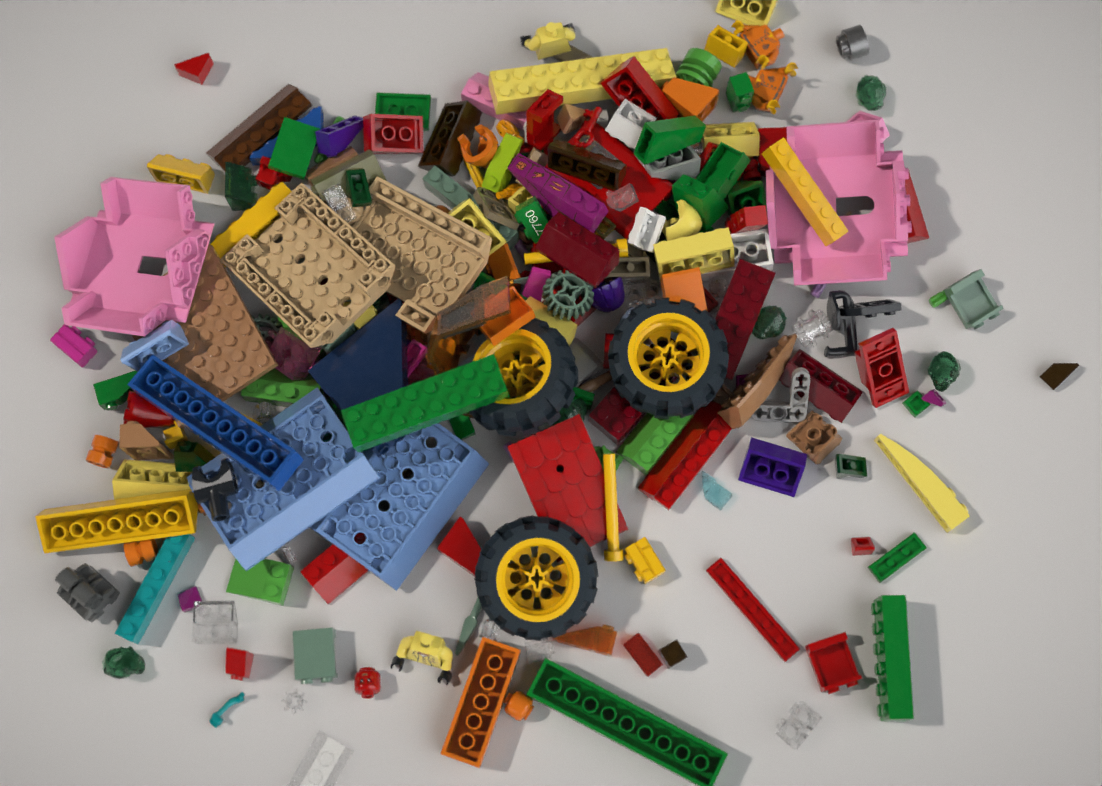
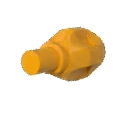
M502 119L498 122L496 129L500 136L504 138L505 134L509 133L523 139L522 145L525 143V139L520 136L516 126L511 121Z
M518 183L509 184L502 191L496 192V198L508 200L523 185Z

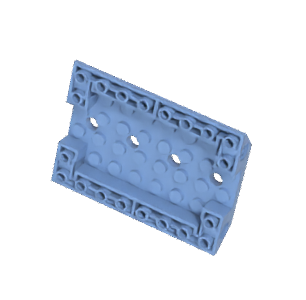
M318 387L260 426L296 450L304 459L279 492L267 483L260 489L256 488V483L261 479L223 453L201 467L204 477L212 479L219 473L222 459L228 458L233 466L239 492L227 496V502L232 504L229 510L230 517L224 521H212L209 501L201 503V506L227 548L246 571L380 478L363 452H358L353 448L348 431ZM325 434H332V439L329 442H323ZM192 474L187 476V480L193 492Z
M439 423L407 434L402 441L394 444L386 454L377 457L370 448L362 451L380 478L309 527L396 591L489 465L475 449ZM428 438L436 439V447H427L426 440ZM405 469H410L413 471L414 476L412 479L406 480L403 478L402 472ZM381 501H387L390 504L388 511L382 512L379 510L378 505ZM357 533L365 534L366 541L363 544L355 542L354 537Z

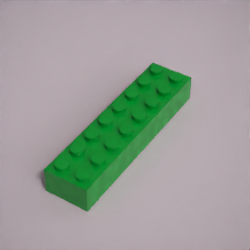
M492 354L343 409L341 412L353 448L361 452L510 397L498 361L495 355Z

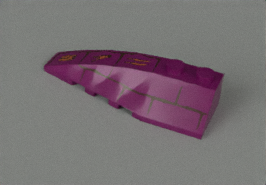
M519 153L508 167V170L533 197L536 196L540 205L552 218L560 212L594 233L609 212L606 205Z

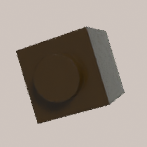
M678 640L673 641L658 651L668 669L687 658Z

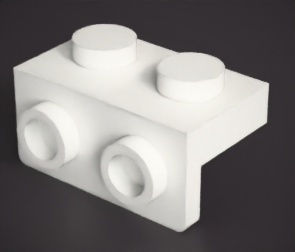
M640 207L635 217L634 226L629 233L627 243L637 249L653 253V244L658 243L666 217L655 214L647 208Z

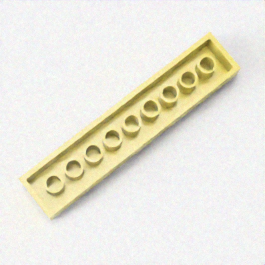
M662 48L490 71L488 86L495 113L498 115L526 111L547 89L563 96V103L560 106H563L564 103L571 105L612 99L600 82L620 64L633 56L636 57L660 89L666 81L670 82L673 77L676 78V74L668 49Z

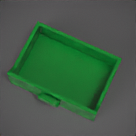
M721 142L695 180L713 187L724 200L751 160L744 152H740Z

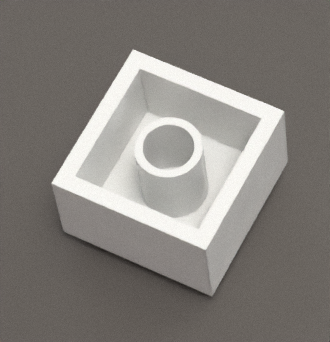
M624 99L605 131L613 138H618L624 142L629 148L635 149L644 123L655 121L657 118Z

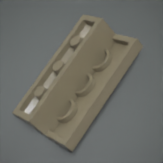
M607 241L610 244L616 243V241ZM627 243L628 257L619 258V264L607 276L650 277L649 257H647L646 251L637 249Z

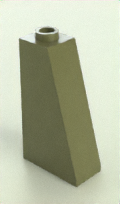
M369 149L311 179L310 181L313 186L310 188L322 201L346 196V170L365 169L368 187L371 186L377 176L385 181L387 180L375 154Z

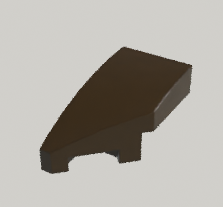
M1053 363L1040 378L1054 390L1079 364Z

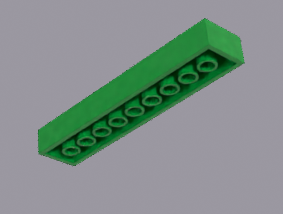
M547 658L544 659L527 692V696L696 786H713L728 753Z

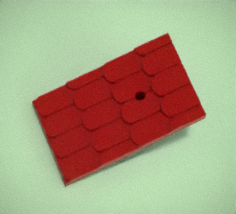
M580 414L507 446L538 517L547 516L571 526L585 539L590 547L607 540L604 470ZM617 503L618 531L621 534L627 531L628 527ZM560 556L556 559L557 562L563 560Z

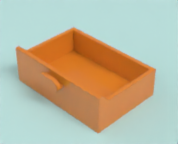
M511 286L497 297L492 296L486 301L484 306L471 314L475 324L493 346L536 317L533 309L516 291L514 286Z

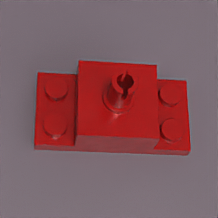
M891 328L858 343L860 350L854 353L861 383L869 390L872 405L877 408L908 394L909 388L897 331Z

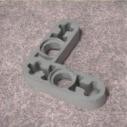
M799 367L792 372L789 402L764 401L759 407L762 409L760 414H756L755 411L752 418L757 421H803L807 415L810 388L808 370ZM800 374L804 375V377L802 378V385H799L798 380ZM803 391L805 394L801 399H797L794 397L795 392ZM782 408L784 411L781 415H774L773 410ZM797 409H800L799 414L795 415L794 412H796Z

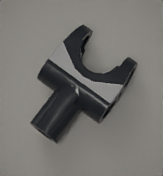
M228 458L221 460L220 471L212 479L204 477L200 466L193 467L192 486L197 503L201 504L209 501L212 521L227 520L230 517L227 496L239 492L237 477Z

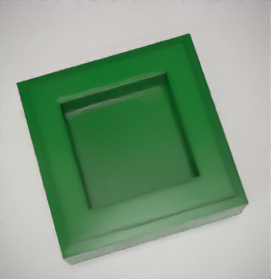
M918 390L902 403L914 418L930 406L929 402L922 400L923 396Z

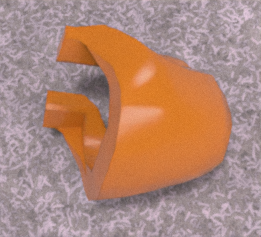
M480 124L475 126V130L481 135L476 156L472 155L470 151L471 143L464 134L458 137V141L465 162L473 166L488 168L499 145L494 133L489 128Z

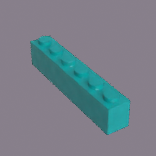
M186 534L166 537L114 634L135 644L140 643L195 540L194 536Z

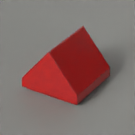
M871 537L851 538L852 556L873 554L875 546Z

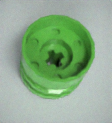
M691 48L685 55L683 64L679 66L675 74L676 78L712 87L713 81L719 75L722 65L710 52L699 48Z

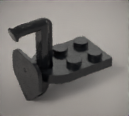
M842 290L830 291L827 301L828 324L831 329L839 331L841 327L840 320H843L845 347L829 348V346H826L824 356L849 355L857 351L855 316L872 318L877 317L878 313L894 315L896 314L895 311L902 310L901 303L891 299L854 303L847 292ZM836 299H842L843 305L838 307Z

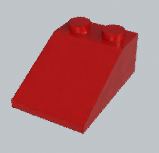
M368 114L363 116L364 152L370 149L374 154L424 153L423 116Z

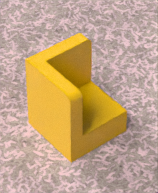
M174 421L175 426L163 430L166 438L164 442L171 450L176 447L178 442L188 441L184 428H179L176 421Z

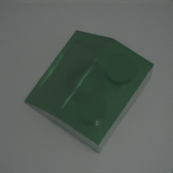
M225 162V198L232 211L251 209L258 200L257 192H255V186H258L255 179L257 175H254L251 168Z

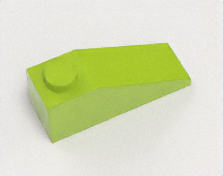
M509 133L505 134L486 170L481 187L496 193L509 185L512 173L508 170V167L520 152L523 139Z

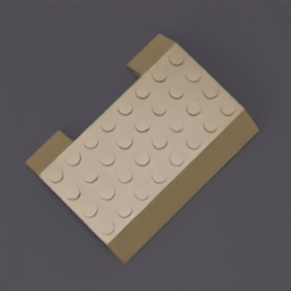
M377 176L369 187L372 204L371 206H366L362 216L352 227L396 266L389 288L386 291L388 294L404 302L395 316L426 334L445 325L488 263L492 238Z

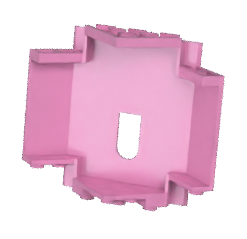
M879 120L787 126V143L835 212L836 198L867 196L874 202V209L869 214L839 216L849 232L830 245L825 246L772 168L770 167V170H766L768 233L771 249H774V264L793 263L794 286L887 280V272H891L890 257L908 256V233L912 232L911 221H907V206H910V194L906 195L905 180L909 179V170L904 166L902 150L884 151V143H880V139L884 138V127H880Z
M117 177L106 179L100 183L105 210H100L97 217L87 216L54 237L64 290L73 293L71 301L62 307L64 324L146 336L165 320L186 323L215 223L195 221L190 185ZM143 256L166 259L168 274L158 276L138 273Z

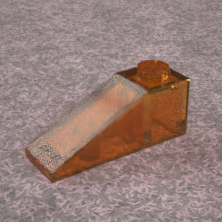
M603 624L602 627L597 626L567 632L553 638V641L611 657L617 631H614V627Z

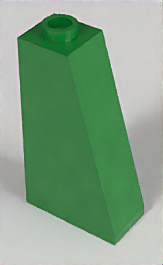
M696 116L645 122L634 155L644 165L700 142L706 125Z

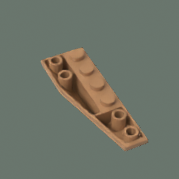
M795 333L789 336H782L778 340L779 344L777 347H773L767 352L766 355L768 357L765 360H761L755 366L756 370L744 378L745 382L733 390V396L722 402V408L717 413L732 429L742 427L776 386L791 356L797 338Z

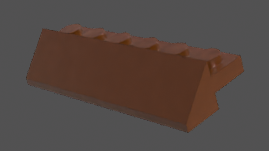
M288 84L213 146L206 154L230 176L241 165L245 167L251 162L250 155L252 152L260 150L265 146L266 142L275 139L279 135L284 117L297 121L298 117L312 105L298 90V87Z

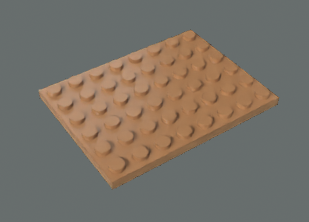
M209 244L186 323L176 322L181 325L189 345L162 361L224 402L277 367L278 364L216 250ZM132 335V337H133V339H134L135 341H137V340H139L140 338L144 337V336ZM176 421L179 428H185L183 425Z

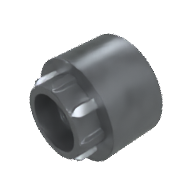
M860 24L842 30L841 35L836 37V45L841 58L848 57L849 60H853L869 54L868 40Z

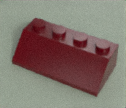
M560 212L546 224L535 247L537 252L595 288L619 264V249Z
M799 349L784 368L779 381L785 387L790 388L792 372L799 367L807 369L810 375L808 401L813 403L817 409L829 414L833 420L842 423L863 391ZM800 374V377H798L799 385H802L803 374ZM797 391V394L802 398L805 393Z

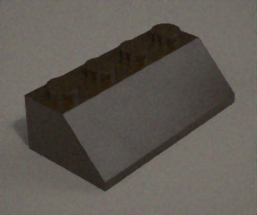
M469 101L445 103L418 167L430 171L436 166L446 175L456 176L463 160L458 137L464 134L471 142L475 126H478L483 112Z
M555 140L547 148L548 168L615 192L619 191L626 175L627 164H624L622 161L607 158L600 153L590 152L583 147L573 146L566 141Z

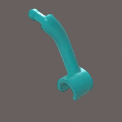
M241 692L239 695L229 699L217 712H214L209 720L210 724L217 728L224 721L221 715L232 705L244 701L245 693Z

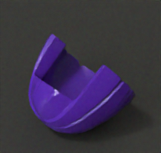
M614 277L608 284L603 280L596 288L593 287L594 297L592 299L594 301L592 306L595 309L609 313L620 308L625 298L622 277Z

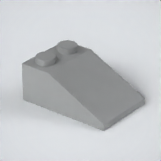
M691 146L645 165L638 159L651 177L678 180L683 174L695 178L699 175L701 158Z

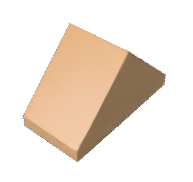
M564 103L557 116L558 123L564 134L581 127L582 123L587 119V117L583 116V113H586L585 109Z

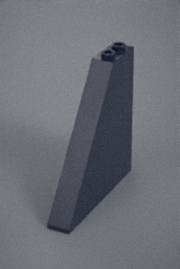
M399 298L308 370L340 411L408 386L407 323L395 316L403 305ZM406 435L370 449L377 457L386 454L394 444L402 441Z

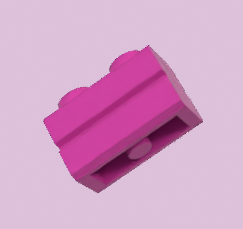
M64 324L50 341L80 367H84L97 353V350L93 347L95 343L88 337L82 338L80 336L82 332L75 326L69 327Z

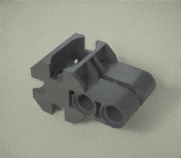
M86 563L79 566L76 570L66 567L55 578V581L60 584L57 594L81 617L90 622L100 618L104 613L103 609L108 604H113L120 594L96 569Z

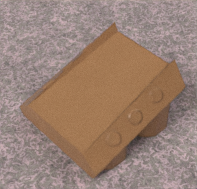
M813 410L786 435L815 464H821V461L839 446L842 437L837 434L836 427L832 424H827L822 419V416Z

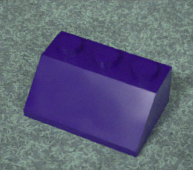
M751 437L738 481L795 497L806 466L807 454Z

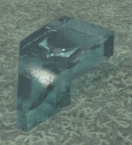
M702 471L704 497L721 511L731 499L732 493L719 485L709 474Z

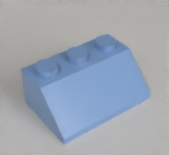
M173 320L166 321L146 336L131 342L129 346L123 349L120 360L123 364L138 372L152 354L160 360H164L189 345V342L181 325Z

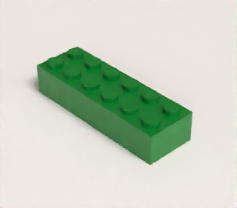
M881 595L873 600L874 603H871V614L875 618V623L872 624V633L876 635V643L873 645L874 655H877V663L874 666L875 675L878 676L876 695L879 696L880 704L877 705V715L881 718V721H908L914 719L906 595Z

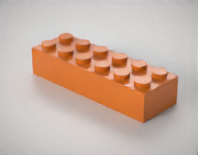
M482 637L440 753L441 755L481 768L521 650Z

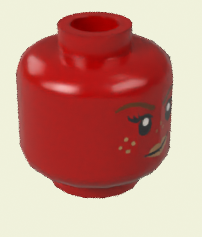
M372 667L359 669V672L354 677L355 692L362 695L364 699L373 698L381 689L380 673Z

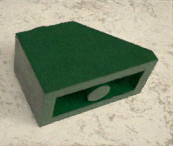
M178 442L174 450L176 472H192L193 467H202L215 458L198 442Z

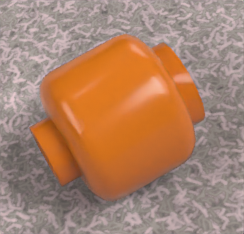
M519 690L515 691L514 694L509 693L503 702L506 704L505 713L517 721L526 720L534 708L532 698Z

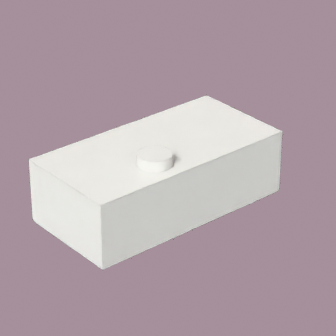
M768 229L731 234L734 245L735 267L701 274L703 282L733 277L739 259L773 271V258Z

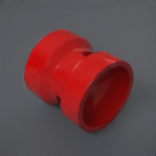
M752 159L743 171V181H760L762 179L761 173L758 171L759 165L757 160Z

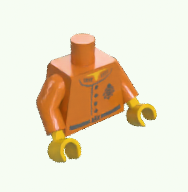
M736 20L731 25V28L736 29L734 34L738 35L741 33L739 37L748 42L745 54L756 69L761 67L763 70L766 66L775 63L779 55V40L784 38V33L780 28L772 32L768 25H744L739 20Z
M790 62L786 67L760 69L756 78L748 75L754 89L751 103L756 110L776 114L775 108H780L778 100L789 78L787 75L795 77L797 74L794 70L798 69L796 63Z

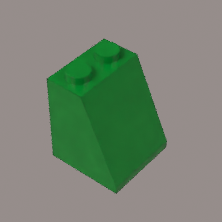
M683 174L672 185L676 217L679 218L678 204L676 202L680 199L685 200L699 213L702 220L701 229L707 231L728 210V205L713 187Z

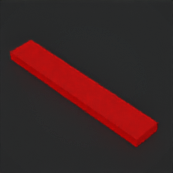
M722 558L718 559L706 570L709 576L784 662L800 650L797 644Z

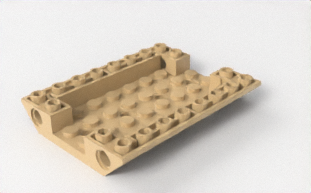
M301 182L275 207L276 211L280 214L279 218L255 240L246 234L220 260L310 348L333 343L389 288L396 266ZM283 237L280 243H276L277 239ZM301 258H305V261L303 263L298 264V261ZM323 279H328L326 284L320 285ZM347 300H351L350 305L343 306Z

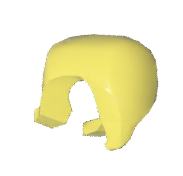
M680 199L676 202L678 204L679 218L665 220L662 232L667 241L696 235L702 227L699 213L685 200Z

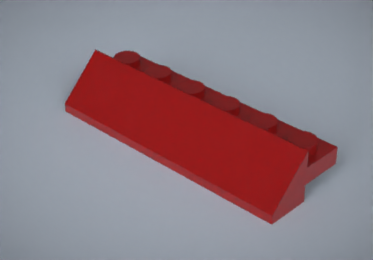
M711 401L706 407L702 406L638 486V490L651 500L654 499L668 511L732 430L717 413L722 408L721 404Z

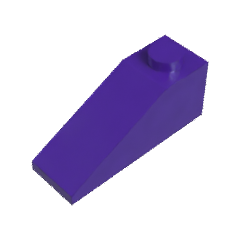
M354 115L315 131L318 153L326 154L327 157H334L337 153L344 151L362 130L363 117Z

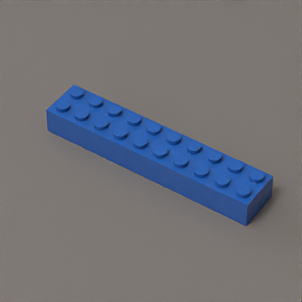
M153 354L127 384L139 396L278 492L304 460L296 450Z

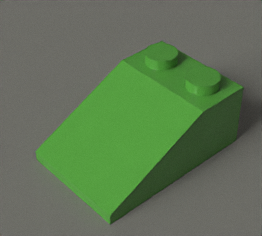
M235 559L226 592L284 606L294 567L287 563L263 559L246 571Z

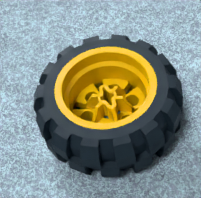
M669 297L655 299V303L649 305L642 303L632 309L631 314L627 318H622L615 328L608 352L610 375L612 376L614 387L621 398H625L630 403V406L640 413L647 412L654 415V418L669 420V417L672 416L683 418L695 414V411L702 406L706 407L716 397L720 387L723 386L728 370V343L723 330L718 328L716 319L707 310L701 311L695 307V303L681 299L680 302L669 301ZM671 332L679 333L675 343L673 340L670 342ZM647 338L654 345L653 349L644 344ZM659 341H665L668 345L664 348H661L657 345V343ZM684 345L687 349L683 352L678 351L676 347ZM697 349L699 355L687 357L688 353ZM671 353V359L668 361V365H666L665 357ZM651 354L654 356V359L646 361L644 356ZM684 363H690L692 365V368L690 370H685L682 368V365ZM646 366L650 368L641 372L639 367ZM653 372L659 373L660 377L654 380L651 379L649 375ZM681 374L689 376L690 379L686 381ZM675 376L679 379V382L672 384L668 379ZM662 379H666V386L660 385Z
M534 318L495 346L491 344L483 333L480 336L474 334L467 342L466 348L468 352L467 354L461 353L457 367L494 354L510 397L469 411L477 423L487 430H496L499 435L511 437L516 436V433L522 431L524 436L540 432L539 426L545 423L551 426L561 418L559 411L562 407L569 408L575 396L573 387H576L578 384L576 359L564 336L556 328L549 327L547 322ZM520 355L519 361L514 356ZM544 360L545 364L538 367V365ZM543 376L541 380L536 381L538 377Z
M532 515L520 517L515 521L504 524L495 531L488 541L486 540L479 553L477 565H475L476 593L483 610L489 619L496 623L501 630L512 636L523 637L525 640L541 641L542 638H556L567 633L566 630L575 624L578 625L587 615L586 612L590 604L594 603L598 590L596 584L599 575L597 563L591 552L592 549L585 539L571 526L547 516L538 517ZM532 546H538L536 557H532L530 548ZM547 553L550 557L549 561L544 564L540 563V555ZM523 554H527L530 557L529 562L525 565L519 562V558ZM559 556L563 559L564 563L557 566L551 565ZM512 560L519 567L517 569L508 567V563ZM536 568L538 575L542 576L541 579H538L537 586L535 581L531 579V577L535 576ZM553 570L560 571V577L557 580L550 579V573ZM513 572L520 573L521 578L518 582L510 580V575ZM554 584L565 587L562 595L553 589ZM518 586V591L510 597L507 590ZM544 588L551 589V594L547 598L541 597V590ZM522 590H531V596L528 599H523L521 597ZM534 597H539L541 608L533 609Z

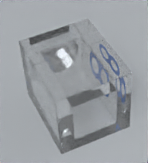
M542 638L541 641L532 640L524 642L528 664L544 661L545 658L552 659L551 654L555 653L553 642H548V638Z

